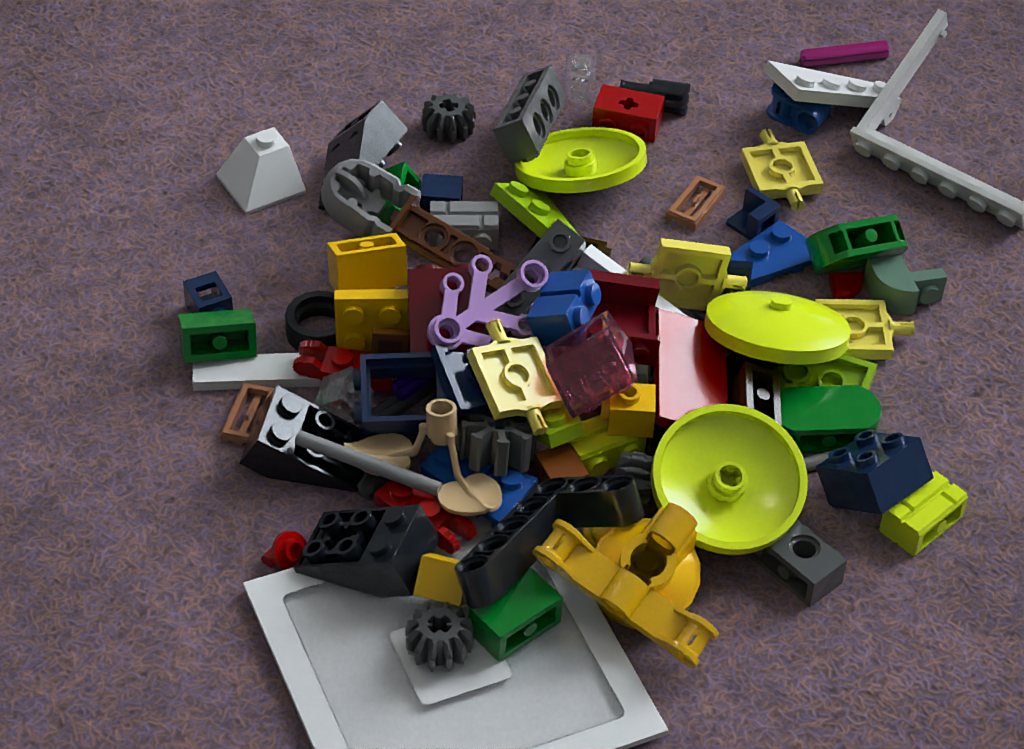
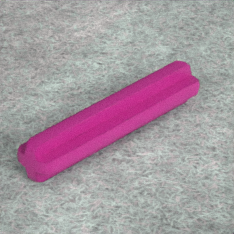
M880 40L803 49L800 52V62L803 67L807 68L884 59L889 56L890 47L887 41Z

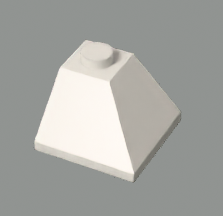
M275 127L244 137L216 173L217 178L246 215L306 194V188L290 146Z

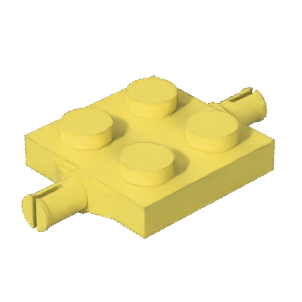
M764 129L759 134L763 142L762 145L742 148L740 159L752 187L771 199L787 198L793 211L797 209L800 211L805 207V202L801 196L822 193L824 183L804 141L778 142L771 129H768V131Z
M660 238L656 255L650 264L629 262L627 267V275L660 279L659 295L676 308L706 311L708 304L718 297L725 288L745 291V287H747L746 276L727 274V267L731 258V251L727 246Z
M815 299V302L837 312L849 324L851 334L848 348L844 353L846 355L868 360H892L894 352L893 336H914V321H893L887 313L885 300Z
M495 319L491 320L485 327L493 342L489 345L473 347L467 354L494 420L524 416L530 424L533 435H542L549 428L543 419L541 411L560 408L566 399L538 338H509L506 336L500 319H496V321Z

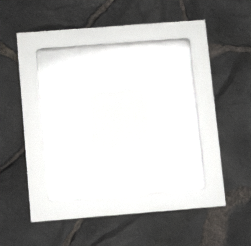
M474 515L466 516L475 525L477 535L469 541L456 535L460 542V549L453 554H449L436 546L433 553L461 560L492 530L491 521L482 515L478 518ZM539 560L531 568L563 597L561 622L500 663L474 639V647L471 653H467L464 664L453 662L449 672L443 665L437 666L433 672H431L428 663L417 666L414 655L408 654L406 650L405 640L407 638L405 636V627L407 621L413 619L415 609L427 611L430 602L436 608H442L445 604L444 602L416 595L376 597L296 573L293 569L294 567L243 582V588L313 749H628L668 735L669 730L596 601L562 576L547 568ZM449 604L451 611L462 608L465 618H468L469 607L467 604L461 606Z

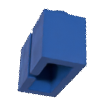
M590 269L550 272L547 282L540 290L541 297L536 298L526 317L534 337L538 338L541 346L578 344L589 325L597 305L601 301L600 287L595 283Z

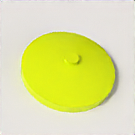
M606 127L571 128L549 133L547 141L544 143L537 158L525 163L521 160L514 162L515 174L523 184L541 191L554 193L591 192L622 184L637 176L647 164V153L644 141L637 135L624 130Z
M737 291L720 295L708 304L704 322L708 334L726 348L752 358L782 364H818L837 359L846 352L851 334L847 321L834 310L803 297L771 291Z
M714 404L700 407L683 415L664 433L651 465V488L658 509L660 507L665 508L668 503H675L687 510L696 519L698 525L695 528L697 531L695 546L718 554L742 555L757 552L771 546L791 529L806 501L808 476L805 461L798 445L779 423L752 408L734 404Z

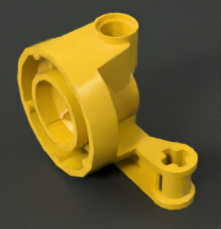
M668 503L665 508L660 507L652 519L642 518L639 522L629 526L611 528L600 538L596 548L572 525L561 519H556L552 524L554 530L541 546H536L532 551L533 555L543 565L593 598L611 621L630 629L638 630L689 667H697L699 664L698 657L710 640L714 641L719 636V632L710 622L695 613L688 612L700 586V561L694 549L697 536L695 528L698 523L687 510L675 503ZM640 551H650L659 555L665 561L664 571L658 576L651 577L648 586L639 577L628 571L631 565V556ZM696 635L697 637L694 639V641L692 642V644H691V645H688V643L691 641V639L693 638V636Z

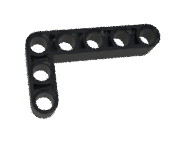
M631 475L557 477L538 484L455 566V572L467 606L478 609L497 602L538 560L532 551L536 546H541L554 530L552 524L556 519L566 521L574 528L624 527L639 522L645 516L634 477Z

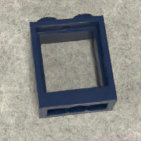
M430 352L360 354V368L353 369L354 391H361V402H354L355 425H362L363 438L390 433L401 434L405 437L418 436L419 424L426 423V415L372 417L371 379L435 377L436 399H448Z

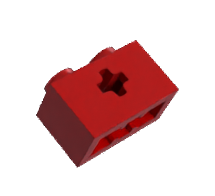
M602 84L593 107L592 127L624 130L637 135L643 141L654 143L663 119L665 96Z

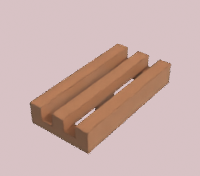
M696 175L667 210L665 220L670 222L673 219L677 220L678 225L683 227L686 224L689 225L690 230L696 231L725 195L726 187ZM699 187H705L702 190V192L693 199L692 204L688 207V209L684 213L680 212L681 209L685 206V204L694 195V193L699 189ZM712 191H714V192L710 195V197L706 200V202L702 205V207L697 211V213L692 217V215H693V214L695 213V211L699 208V206L704 202V200L708 197V195H709Z
M243 382L220 433L221 442L228 443L231 440L235 441V445L240 446L243 443H247L250 435L248 431L263 397L267 396V399L275 388ZM249 394H255L240 430L235 431L234 428Z

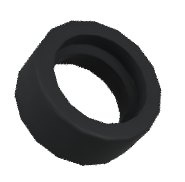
M319 290L306 292L294 298L287 306L285 313L286 336L289 344L296 351H298L300 343L305 340L321 341L327 347H336L335 326L327 330L316 331L299 325L301 321L313 316H329L335 319L333 292Z

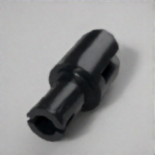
M621 79V88L665 96L663 112L679 115L687 114L690 84L661 79H653L649 84Z

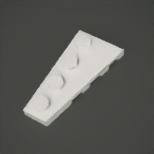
M769 60L764 69L765 74L794 101L870 108L887 84L882 81L869 82ZM900 97L897 98V111L902 101Z

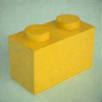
M397 233L327 242L329 282L334 290L396 289V287L408 285L406 245Z

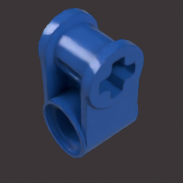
M774 83L771 88L773 95L772 103L768 105L766 111L770 119L809 135L815 133L831 113V104L794 101L783 89Z

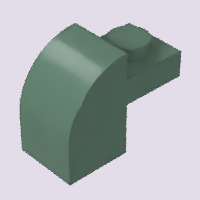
M901 254L867 258L863 283L872 300H885L887 311L900 315H914L916 304H932L936 301H942L947 275L943 268L909 272Z

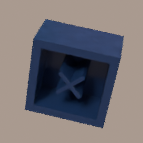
M876 430L860 432L854 437L855 440L845 447L833 450L828 454V459L816 466L829 505L836 508L880 515L934 478L921 438L904 436L899 432L891 434L877 433Z

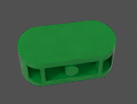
M896 214L837 224L820 230L805 239L816 275L865 267L867 258L902 254L908 250V245Z
M859 385L785 387L780 390L782 427L796 442L802 454L824 453L842 448L855 440L854 437L858 433L866 430H876L877 432L881 405L877 397L864 387Z

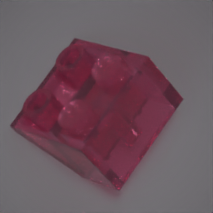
M608 310L545 347L546 368L572 418L584 412L593 411L602 401L614 394H621L627 391L633 383L638 381L632 342Z

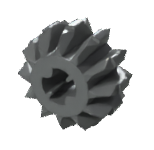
M444 92L442 96L432 95L431 101L424 102L421 125L423 126V131L428 133V138L437 137L439 143L449 139L453 144L456 138L465 141L468 134H473L476 111L474 110V105L470 104L469 98H459L458 93L447 95Z
M624 451L619 456L615 475H631L634 477L646 516L649 512L653 496L651 488L653 456L645 455L642 452L634 451L631 453Z
M430 602L427 611L415 609L413 619L408 620L405 627V636L407 637L405 639L406 650L408 654L414 655L417 666L428 663L431 672L441 665L449 672L453 662L463 665L467 658V653H471L474 647L471 619L465 618L462 608L451 611L448 602L442 608H436Z

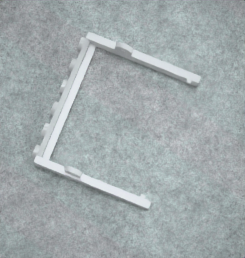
M938 9L857 127L853 126L850 130L852 144L859 154L865 157L873 155L881 159L882 163L889 169L897 171L900 168L908 172L911 178L920 184L928 182L938 187V190L949 198L957 196L967 201V204L977 212L988 211L996 215V218L1002 224L1009 227L1016 225L1024 229V200L1021 201L876 131L879 124L887 126L894 119L897 112V98L938 39L946 37L947 31L945 29L948 26L947 13Z

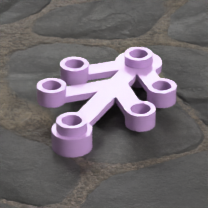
M476 255L468 265L469 274L472 276L468 308L458 316H456L459 293L464 288V280L458 273L451 272L446 274L439 285L440 291L443 294L441 314L434 317L427 327V336L433 346H448V351L456 349L460 344L471 347L489 345L490 340H492L490 335L466 328L475 322L486 325L494 319L495 321L500 319L503 329L511 330L516 338H528L533 332L527 321V314L516 316L495 311V309L523 291L536 292L540 290L548 280L546 266L538 260L526 261L518 269L514 280L485 298L488 274L492 271L493 263L486 255ZM475 263H482L485 266L486 271H479L476 268ZM525 274L532 275L535 283L527 281ZM447 280L454 281L457 285V290L450 289L447 286ZM518 322H524L528 326V331H522L518 326ZM439 329H446L450 333V338L442 337Z

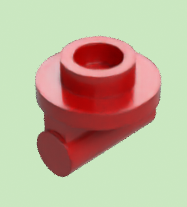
M284 531L275 538L272 547L261 557V561L270 568L278 566L283 570L292 568L306 546V541L298 532Z

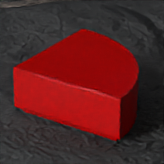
M864 272L829 273L828 281L832 298H855L862 289Z

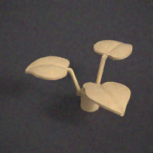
M435 399L426 405V423L419 424V433L413 447L407 437L396 433L374 435L353 443L344 442L345 447L408 470L411 466L410 457L418 454L425 435H427L432 443L440 446L448 445L456 481L442 485L438 493V502L444 510L456 515L473 516L486 514L488 511H496L502 504L501 488L493 478L483 473L472 474L466 478H463L461 475L456 449L459 451L461 423L457 424V406L451 400ZM363 470V471L366 472V473H369V474H372V475H376V474H373V473H371V472H368V471Z

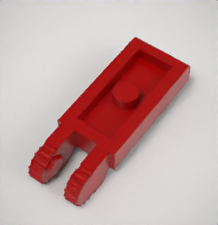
M305 340L300 343L298 352L301 356L294 360L292 368H294L293 371L299 374V376L302 375L303 377L320 379L321 382L354 387L353 369L360 368V354H371V352L334 346L327 347L321 341ZM396 378L371 379V390L390 392L391 384Z
M392 480L374 493V503L379 508L420 504L441 537L437 546L449 554H453L460 549V542L456 535L468 541L477 535L475 525L466 516L452 514L444 510L439 504L438 499L430 494Z

